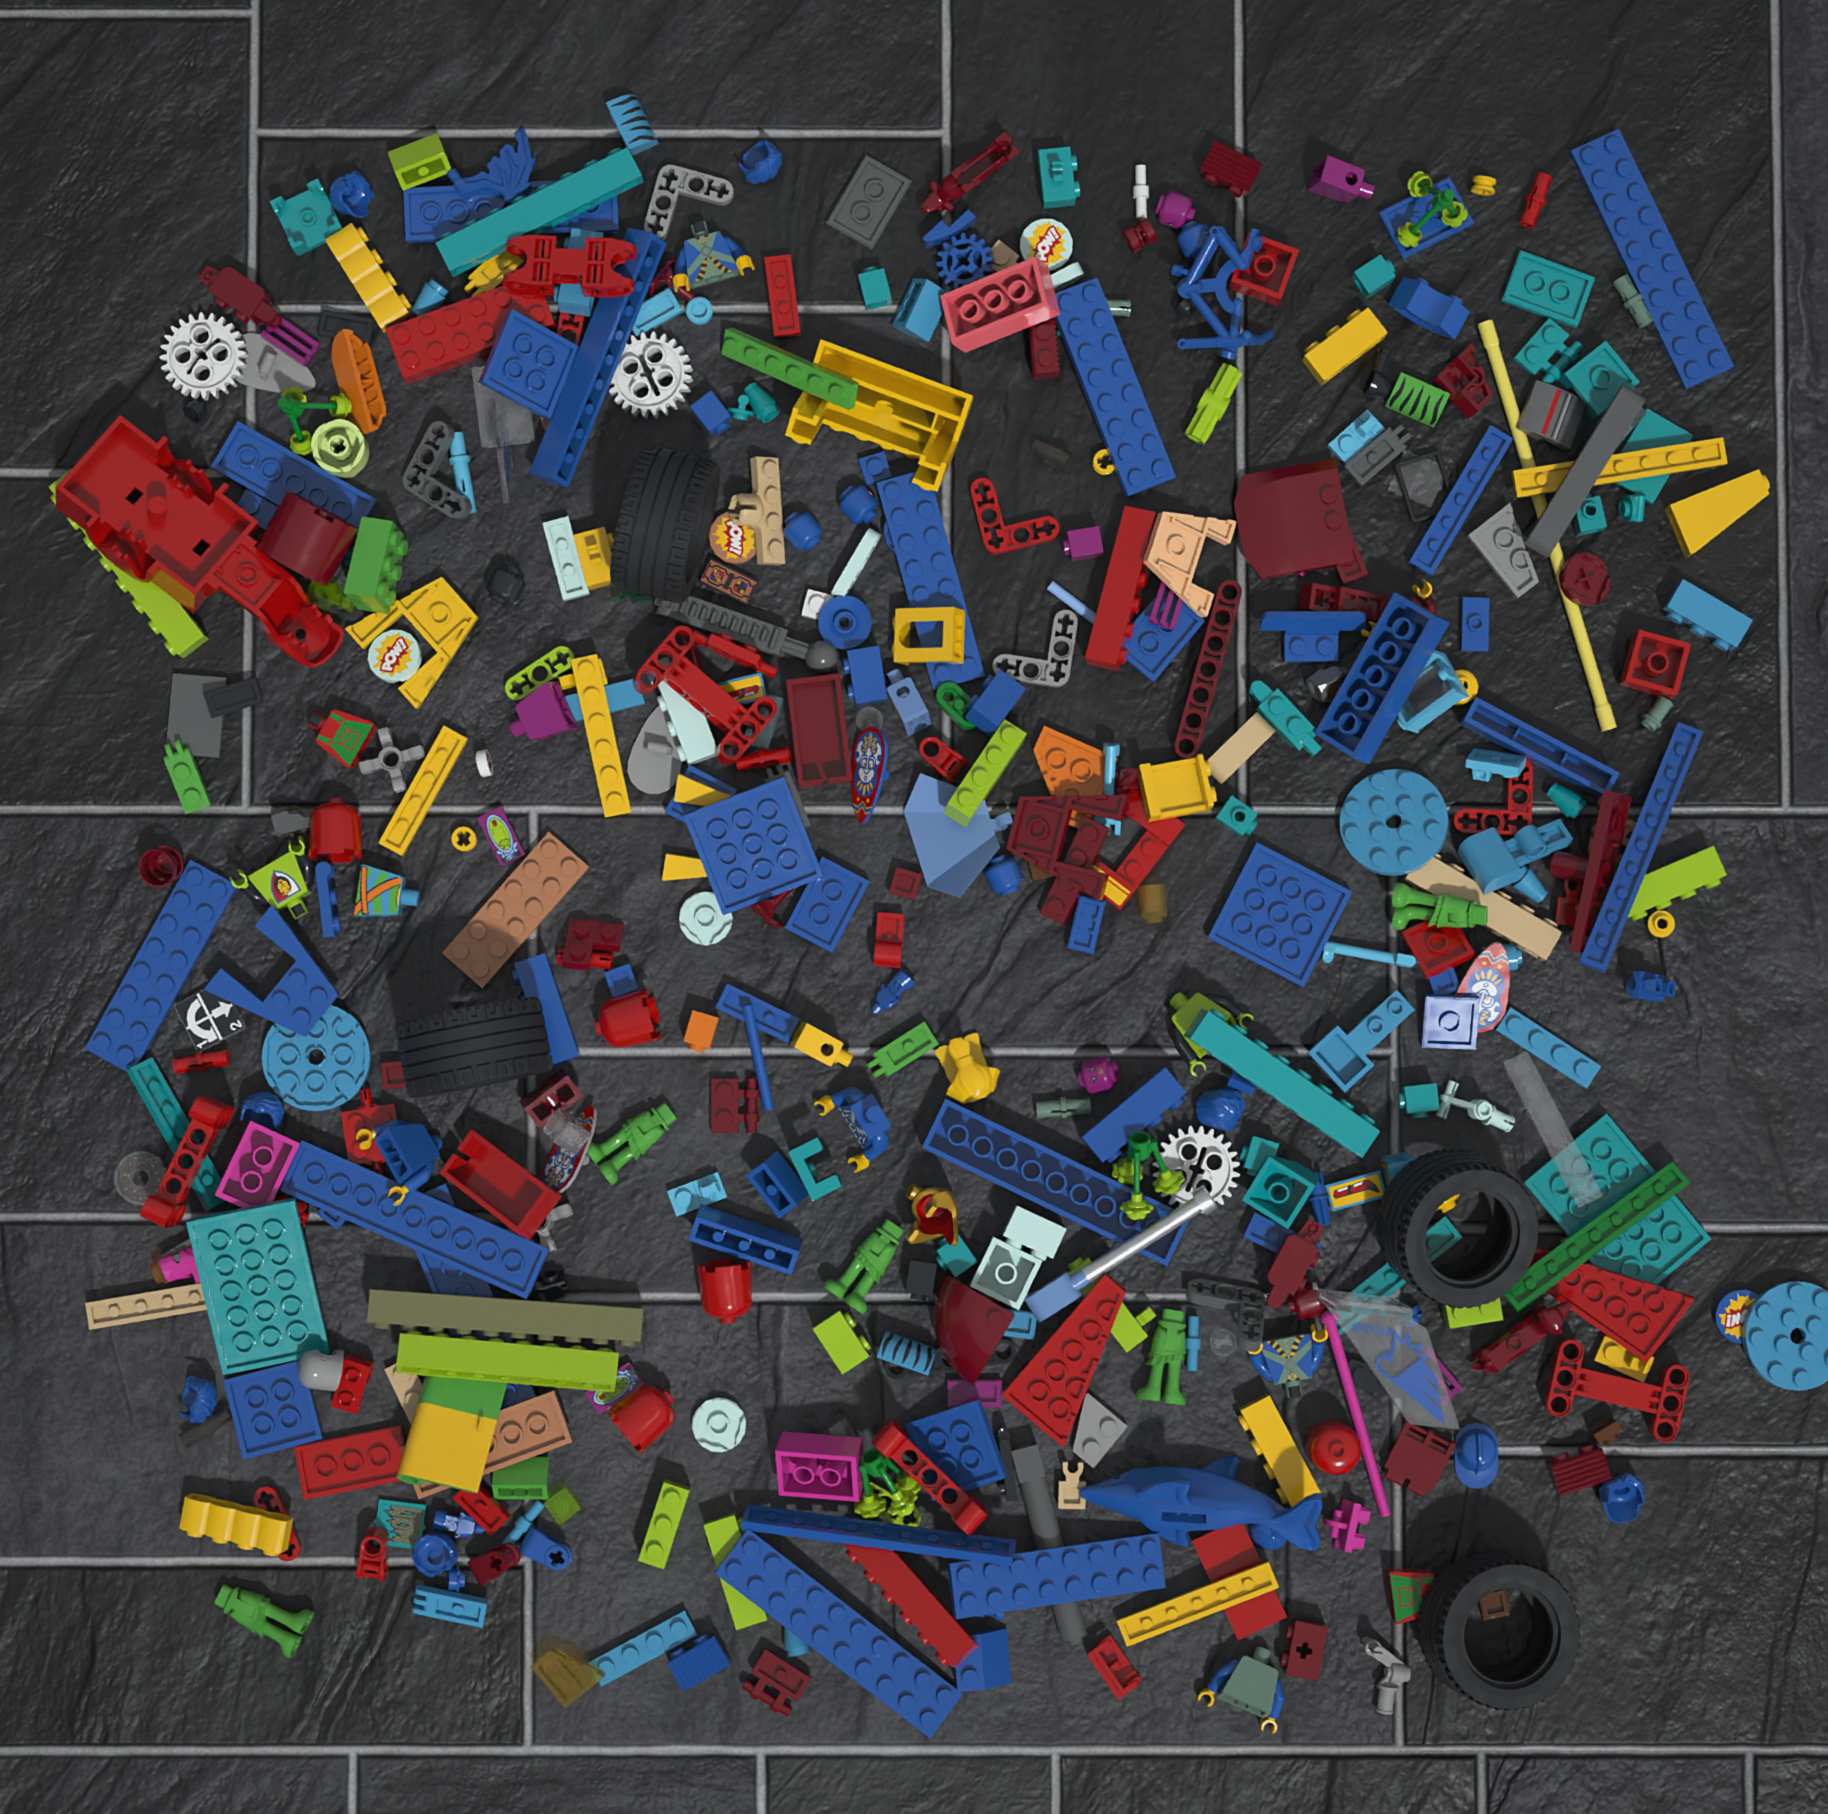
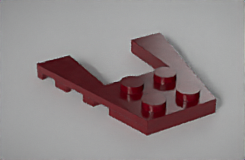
M1120 794L1019 797L1006 849L1089 894L1093 898L1102 901L1109 875L1059 862L1072 810L1123 822L1129 796Z

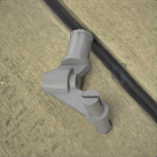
M1364 1637L1361 1640L1363 1642L1361 1645L1365 1652L1385 1665L1384 1677L1377 1683L1379 1693L1375 1711L1391 1715L1393 1714L1395 1691H1398L1402 1683L1410 1680V1666L1405 1665L1382 1647L1376 1639Z

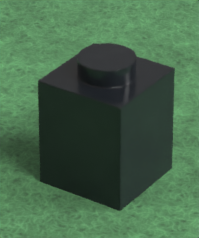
M910 1259L905 1293H911V1299L926 1301L927 1296L933 1295L937 1263Z

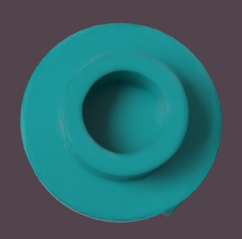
M746 395L737 397V409L728 407L727 411L732 413L731 418L747 421L748 416L754 415V412L745 410L749 402V398Z
M1645 494L1625 495L1622 501L1619 502V514L1626 522L1643 521Z

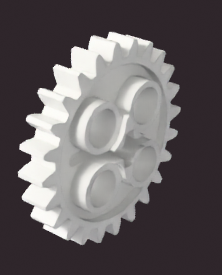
M200 312L199 319L196 320L190 314L189 323L179 319L181 325L179 329L171 326L174 335L164 336L169 341V345H161V348L167 352V354L160 356L162 361L167 362L161 369L164 372H170L165 378L169 382L175 381L172 387L176 390L182 387L181 393L184 396L191 392L192 398L197 400L201 393L202 398L207 401L209 393H212L218 399L219 390L228 394L227 385L230 384L237 387L233 379L235 377H244L239 372V368H247V365L241 359L248 357V354L240 350L247 345L244 341H238L242 334L239 331L233 332L235 326L232 323L226 325L227 320L224 317L217 321L216 316L211 313L207 320L206 316ZM208 332V340L202 344L198 343L199 335ZM228 350V357L224 361H218L217 356L219 352ZM184 352H190L189 361L180 363L181 355ZM203 352L208 356L205 361L200 357ZM192 369V373L188 374V370ZM206 369L210 370L209 378L205 381H200V373Z
M642 332L641 340L638 341L632 335V343L630 345L626 343L610 386L614 387L609 392L612 396L617 395L614 401L617 405L623 403L622 409L625 412L632 408L631 413L634 417L641 411L644 419H647L649 412H652L655 419H657L661 410L667 416V407L671 406L677 410L675 401L685 402L682 392L691 391L685 385V383L693 382V378L687 375V373L693 371L691 365H685L690 361L688 355H683L685 350L682 346L676 348L677 342L675 339L668 342L666 334H663L658 340L655 332H652L650 339ZM654 354H663L661 361L658 363L651 362ZM640 355H644L647 366L652 372V377L660 392L659 396L655 395L654 389L647 379L648 376L640 361ZM630 365H638V370L635 373H626ZM665 377H672L673 382L669 386H661V382ZM641 388L649 389L645 397H637V392Z
M1188 1126L1187 1134H1184L1181 1129H1177L1178 1138L1169 1134L1168 1138L1171 1143L1169 1145L1164 1142L1160 1143L1164 1149L1163 1153L1160 1152L1165 1166L1172 1170L1181 1169L1186 1177L1178 1192L1169 1194L1171 1198L1168 1204L1172 1205L1178 1201L1179 1207L1192 1199L1193 1195L1191 1192L1196 1190V1185L1200 1180L1205 1179L1210 1183L1209 1194L1214 1202L1217 1201L1223 1205L1224 1201L1221 1196L1224 1194L1231 1197V1193L1227 1190L1228 1187H1237V1184L1231 1181L1232 1177L1240 1176L1239 1173L1233 1171V1168L1239 1166L1240 1163L1232 1162L1231 1159L1237 1152H1228L1227 1150L1232 1143L1222 1144L1223 1134L1214 1138V1129H1210L1207 1134H1204L1203 1126H1199L1197 1133H1194L1192 1126ZM1186 1144L1193 1145L1196 1151L1195 1156L1190 1160L1183 1158L1181 1150ZM1202 1147H1206V1153L1199 1165L1203 1172L1202 1174L1195 1175L1191 1190L1186 1192L1185 1188L1193 1172L1189 1170V1166L1197 1164ZM1212 1154L1217 1155L1221 1161L1219 1168L1216 1170L1209 1169L1206 1163L1207 1158ZM1153 1162V1163H1152L1153 1166L1159 1168V1165H1158L1157 1162ZM1159 1171L1153 1173L1152 1176L1158 1177ZM1162 1192L1160 1196L1165 1197L1167 1194Z

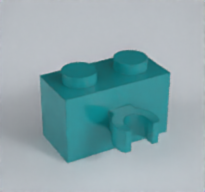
M1070 147L1038 150L1037 158L1043 209L1075 206L1076 197H1080L1079 181H1074L1073 171H1077L1076 154L1071 155Z

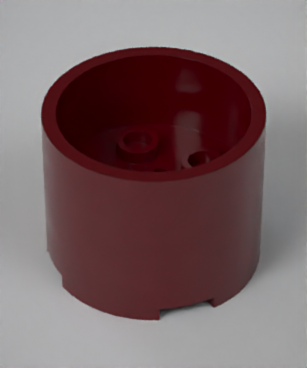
M287 490L259 539L256 548L297 573L324 586H329L359 529L336 514Z

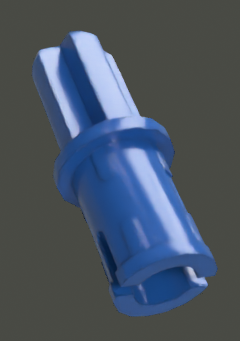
M1315 1172V1174L1320 1176V1179L1311 1192L1308 1202L1311 1201L1315 1221L1322 1226H1326L1331 1223L1327 1204L1329 1195H1326L1323 1172Z

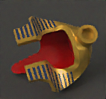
M912 1183L906 1192V1198L913 1201L912 1213L917 1221L913 1222L905 1234L910 1244H917L944 1235L949 1245H958V1205L950 1189L935 1187L923 1189Z

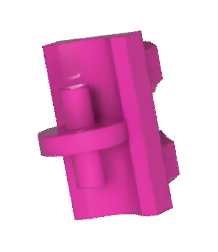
M1342 1499L1340 1510H1334L1333 1519L1325 1518L1324 1520L1325 1525L1331 1526L1329 1536L1334 1537L1332 1547L1352 1553V1549H1363L1365 1535L1356 1533L1358 1523L1367 1524L1369 1522L1371 1511L1362 1507L1359 1503Z

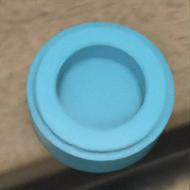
M695 297L688 302L686 314L689 321L695 325H704L711 320L713 309L711 303L706 298Z

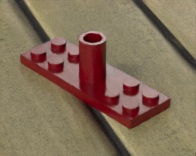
M1603 790V795L1599 797L1597 803V810L1599 811L1597 822L1594 823L1591 831L1593 842L1589 857L1563 851H1556L1552 857L1550 864V874L1552 877L1584 883L1580 902L1575 906L1574 916L1576 921L1574 928L1569 934V944H1571L1569 950L1584 952L1616 873L1631 796Z

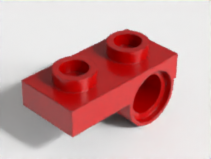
M877 913L874 951L875 967H901L904 914Z
M351 1354L346 1355L343 1362L340 1384L332 1400V1407L357 1415L366 1385L374 1367V1362Z

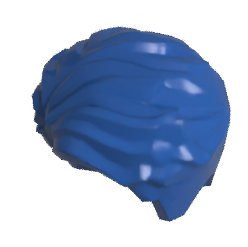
M761 140L743 155L742 162L744 167L740 162L738 165L745 175L747 182L752 184L765 183L769 179L774 178L782 165V153L768 140Z
M353 170L333 182L330 188V202L338 212L359 218L366 217L370 213L368 205L371 199L374 198L375 193L370 188L366 178L358 171Z
M1227 1086L1203 1092L1198 1098L1196 1113L1198 1120L1202 1124L1229 1132L1238 1124V1120L1241 1118L1246 1105L1242 1094L1235 1088Z
M258 1092L249 1095L241 1101V1121H243V1117L246 1115L247 1123L249 1120H252L273 1131L279 1129L285 1109L278 1096L272 1095L270 1092Z
M188 1376L182 1395V1403L187 1407L188 1411H180L179 1415L188 1419L190 1423H203L206 1417L210 1416L214 1411V1406L217 1405V1386L207 1379Z
M1629 1473L1608 1480L1599 1489L1600 1500L1606 1515L1614 1523L1632 1522L1638 1517L1641 1504H1645L1644 1485L1639 1478Z
M432 1532L421 1536L416 1540L412 1553L414 1565L418 1571L431 1578L441 1574L442 1571L450 1570L458 1560L455 1542L451 1537L441 1532Z

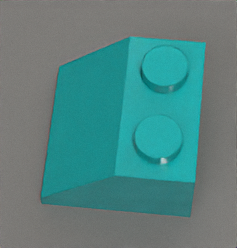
M1270 1155L1242 1201L1289 1229L1318 1183L1320 1176L1298 1162Z

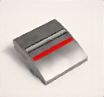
M1535 380L1531 386L1516 429L1536 440L1545 439L1562 450H1568L1571 448L1586 404L1580 397L1568 391Z

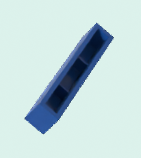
M1477 697L1471 700L1459 725L1516 755L1526 756V759L1531 763L1597 798L1603 795V790L1611 791L1620 774L1614 769Z

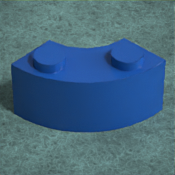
M1403 277L1388 305L1417 325L1438 335L1455 340L1470 313L1462 305L1463 301L1454 295L1446 296L1429 287L1430 284L1420 277L1415 279Z

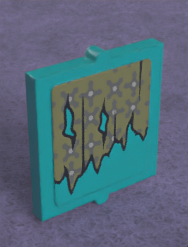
M379 1499L377 1518L373 1522L376 1524L375 1527H382L388 1532L390 1538L389 1546L414 1549L416 1540L423 1536V1530L427 1528L424 1524L427 1504ZM374 1540L373 1544L380 1545L378 1541Z

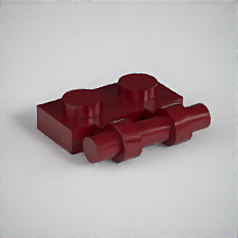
M711 1079V1133H739V1122H746V1133H757V1122H760V1114H757V1098H760V1090H757V1079H746V1090H739V1079ZM739 1098H746V1114H739Z
M765 1648L751 1671L752 1674L759 1678L758 1682L755 1684L746 1679L741 1688L750 1693L749 1697L754 1700L758 1698L769 1705L770 1710L776 1714L780 1712L788 1717L793 1707L784 1701L787 1697H790L797 1702L812 1677ZM767 1683L780 1691L777 1697L764 1690Z

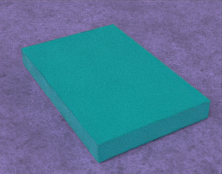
M1520 250L1501 302L1548 319L1550 318L1553 321L1576 329L1595 277Z
M1647 408L1620 454L1689 443L1693 435ZM1670 474L1616 482L1615 484L1633 495L1636 493L1645 494V502L1652 505Z

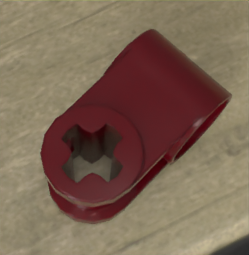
M507 1542L476 1556L467 1563L479 1585L483 1586L499 1577L509 1568L517 1565L520 1562L521 1553L515 1544Z

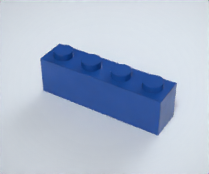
M543 953L514 963L516 970L512 971L513 978L517 986H522L524 995L520 996V998L538 997L541 1001L543 1010L541 1014H544L546 1024L543 1028L547 1029L548 1039L546 1041H549L551 1053L548 1054L552 1056L553 1065L580 1057L581 1054L548 954Z
M700 1205L688 1239L689 1241L792 1275L803 1242L802 1238L704 1205Z

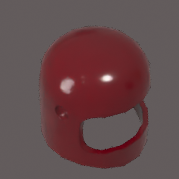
M161 845L142 855L138 864L139 874L146 884L152 887H164L176 881L182 875L184 859L176 848L169 845Z

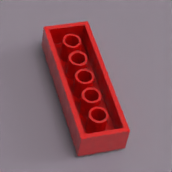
M501 286L385 328L403 379L408 385L490 355L506 313L511 309L552 332L557 331L545 295L524 294Z

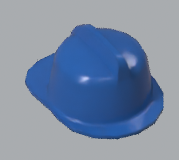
M1480 1423L1467 1424L1456 1435L1455 1470L1461 1483L1467 1487L1479 1489L1492 1483L1497 1476L1498 1442L1496 1435L1488 1426Z

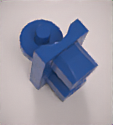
M1633 971V975L1627 981L1626 989L1631 998L1663 1002L1664 997H1674L1676 983L1672 980H1665V975Z

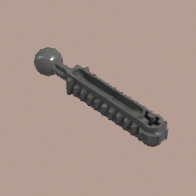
M689 596L685 602L680 604L657 598L653 602L654 606H657L655 613L662 617L712 633L718 636L719 632L733 638L736 643L747 644L776 657H780L781 652L804 659L808 668L818 674L829 673L838 663L839 655L837 649L828 641L819 640L812 644H807L787 637L788 630L692 596Z

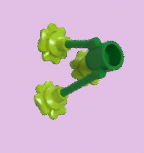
M1147 1132L1131 1134L1128 1137L1127 1157L1120 1159L1119 1163H1113L1112 1177L1117 1178L1119 1183L1125 1185L1134 1184L1131 1199L1123 1202L1120 1206V1210L1125 1211L1127 1217L1132 1220L1144 1219L1153 1210V1205L1142 1199V1192L1140 1191V1180L1143 1179V1167L1140 1165V1160L1148 1159L1152 1151L1160 1168L1158 1178L1153 1182L1156 1192H1163L1167 1195L1175 1194L1181 1187V1183L1185 1181L1182 1171H1174L1165 1166L1158 1150L1157 1140L1151 1139L1150 1134Z
M877 1448L864 1452L861 1457L862 1463L858 1464V1468L862 1474L865 1492H863L859 1502H854V1512L861 1514L863 1518L872 1519L873 1517H878L880 1512L886 1509V1499L879 1497L878 1494H874L870 1490L869 1474L875 1478L882 1476L891 1490L890 1495L893 1501L887 1512L891 1513L892 1516L897 1514L900 1518L910 1515L915 1509L914 1501L918 1498L916 1494L920 1491L921 1486L906 1471H901ZM887 1466L897 1475L898 1482L893 1484L886 1472Z

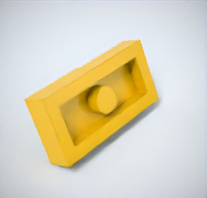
M1603 1335L1592 1360L1644 1383L1654 1357H1651L1645 1363L1616 1341Z

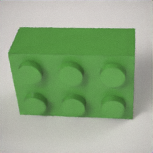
M363 516L361 518L343 592L358 610L389 614L390 607L395 604V586L402 576L401 562L402 557L407 554L408 541L393 521Z

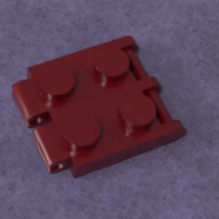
M1407 1418L1383 1464L1387 1468L1384 1478L1400 1486L1403 1485L1407 1478L1409 1481L1406 1489L1424 1497L1428 1489L1434 1490L1456 1446V1442L1453 1440L1449 1442L1435 1435V1431L1431 1429L1427 1431L1412 1423V1419ZM1409 1428H1412L1417 1432L1425 1435V1437L1423 1438L1417 1435L1416 1433L1410 1431ZM1431 1439L1447 1446V1448L1445 1449L1431 1442Z

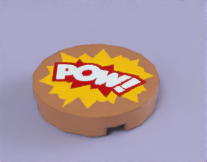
M738 510L725 512L717 517L711 525L709 533L710 546L716 556L726 563L734 565L746 563L757 554L755 530L751 526H737L730 520L728 514H739Z

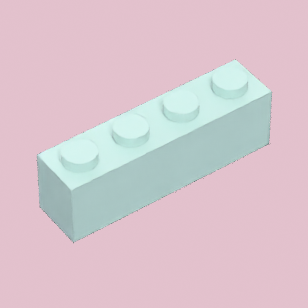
M668 657L658 660L664 666L670 665ZM648 675L649 681H650L651 685H653V680H652V678ZM662 681L657 686L660 696L656 698L661 711L667 710L670 721H667L666 724L671 737L677 736L680 745L676 746L680 761L686 760L689 767V765L715 757L717 746L705 716Z

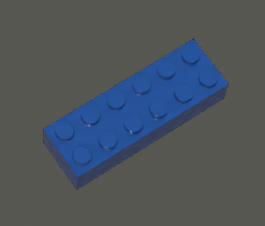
M1394 592L1314 734L1353 759L1369 764L1450 622L1412 599Z

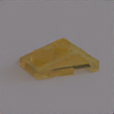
M551 1648L530 1666L565 1709L606 1675L603 1671L556 1648Z

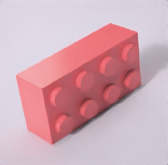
M1036 256L940 295L951 342L964 353L1060 315L1049 267Z

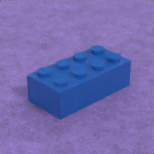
M1166 1067L1162 1068L1081 1135L1080 1139L1100 1162L1103 1163L1106 1160L1108 1163H1111L1122 1154L1120 1148L1126 1143L1128 1144V1137L1131 1134L1140 1132L1146 1126L1153 1128L1164 1119L1161 1114L1166 1109L1173 1111L1185 1101L1182 1096L1187 1092Z

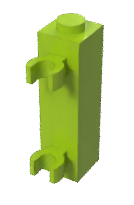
M1081 1257L1074 1260L1068 1265L1070 1269L1068 1271L1069 1275H1073L1092 1263L1088 1257L1084 1260ZM1103 1276L1080 1289L1084 1298ZM1122 1302L1111 1333L1126 1353L1148 1337L1142 1326L1152 1320L1156 1314L1148 1306L1136 1317H1133Z

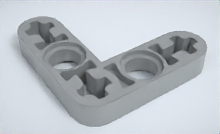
M664 166L658 174L644 223V231L652 232V229L649 227L656 225L657 216L652 215L653 213L662 216L660 227L663 231H658L656 236L664 240L670 229L679 194L724 206L729 204L734 197L732 184L725 179L679 166ZM671 172H674L675 178H677V181L673 180L670 185V191H675L674 194L666 190L667 180L664 178V176H669ZM697 178L704 182V187L701 191L693 192L690 190L689 183L692 179ZM708 182H712V189L720 190L722 186H725L726 192L729 194L718 198V193L710 190V195H706L709 186ZM660 197L669 198L671 200L670 207L666 210L658 209L656 207L657 199Z
M1062 610L1055 615L1047 660L1001 654L994 659L992 664L994 675L996 676L1000 671V668H997V664H1002L1003 660H1007L1008 665L1016 667V661H1020L1019 677L1014 676L1015 670L1009 669L1006 671V674L1017 682L1054 688L1064 686L1070 676L1078 624L1076 615L1070 610ZM1064 616H1069V621L1073 622V625H1068L1066 635H1072L1071 639L1065 636L1055 637V632L1061 634L1062 624L1058 623V620H1062ZM1063 641L1068 644L1069 652L1066 655L1059 656L1054 652V645L1057 642ZM1052 658L1057 661H1068L1067 665H1061L1060 672L1065 674V678H1060L1059 682H1055L1054 677L1050 676V672H1054L1056 669V663H1051ZM1035 664L1039 671L1038 675L1034 678L1026 677L1023 673L1024 666Z

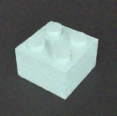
M1015 1205L1002 1235L1007 1237L1005 1240L1007 1244L1021 1249L1022 1245L1031 1248V1255L1045 1261L1047 1256L1052 1259L1054 1258L1066 1228Z
M993 1236L969 1286L1019 1310L1042 1260Z

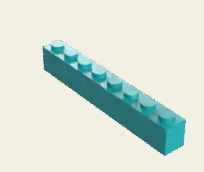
M628 147L624 149L616 148L610 151L606 158L600 161L592 160L583 166L584 169L576 173L568 172L559 178L560 181L552 185L544 184L535 190L536 193L528 197L525 195L520 196L511 202L512 205L504 209L501 207L496 208L487 214L488 217L480 221L477 219L469 221L463 226L464 229L456 233L451 231L442 235L439 238L440 241L436 242V245L452 277L505 252L506 242L513 237L539 235L643 183L642 175Z
M1201 1008L1183 1036L1348 1151L1363 1158L1380 1130L1373 1126L1375 1123L1373 1119L1363 1113L1358 1116L1352 1112L1353 1105L1342 1098L1339 1101L1332 1098L1331 1094L1333 1092L1320 1083L1318 1086L1310 1082L1312 1078L1310 1075L1299 1068L1296 1072L1288 1067L1290 1062L1277 1053L1275 1056H1272L1267 1052L1269 1047L1256 1038L1252 1042L1245 1037L1247 1031L1235 1023L1229 1026L1224 1022L1226 1017L1212 1008L1209 1012Z

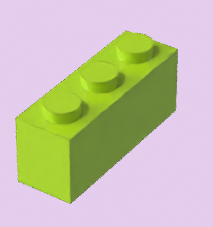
M665 1479L638 1561L661 1569L665 1568L691 1487Z

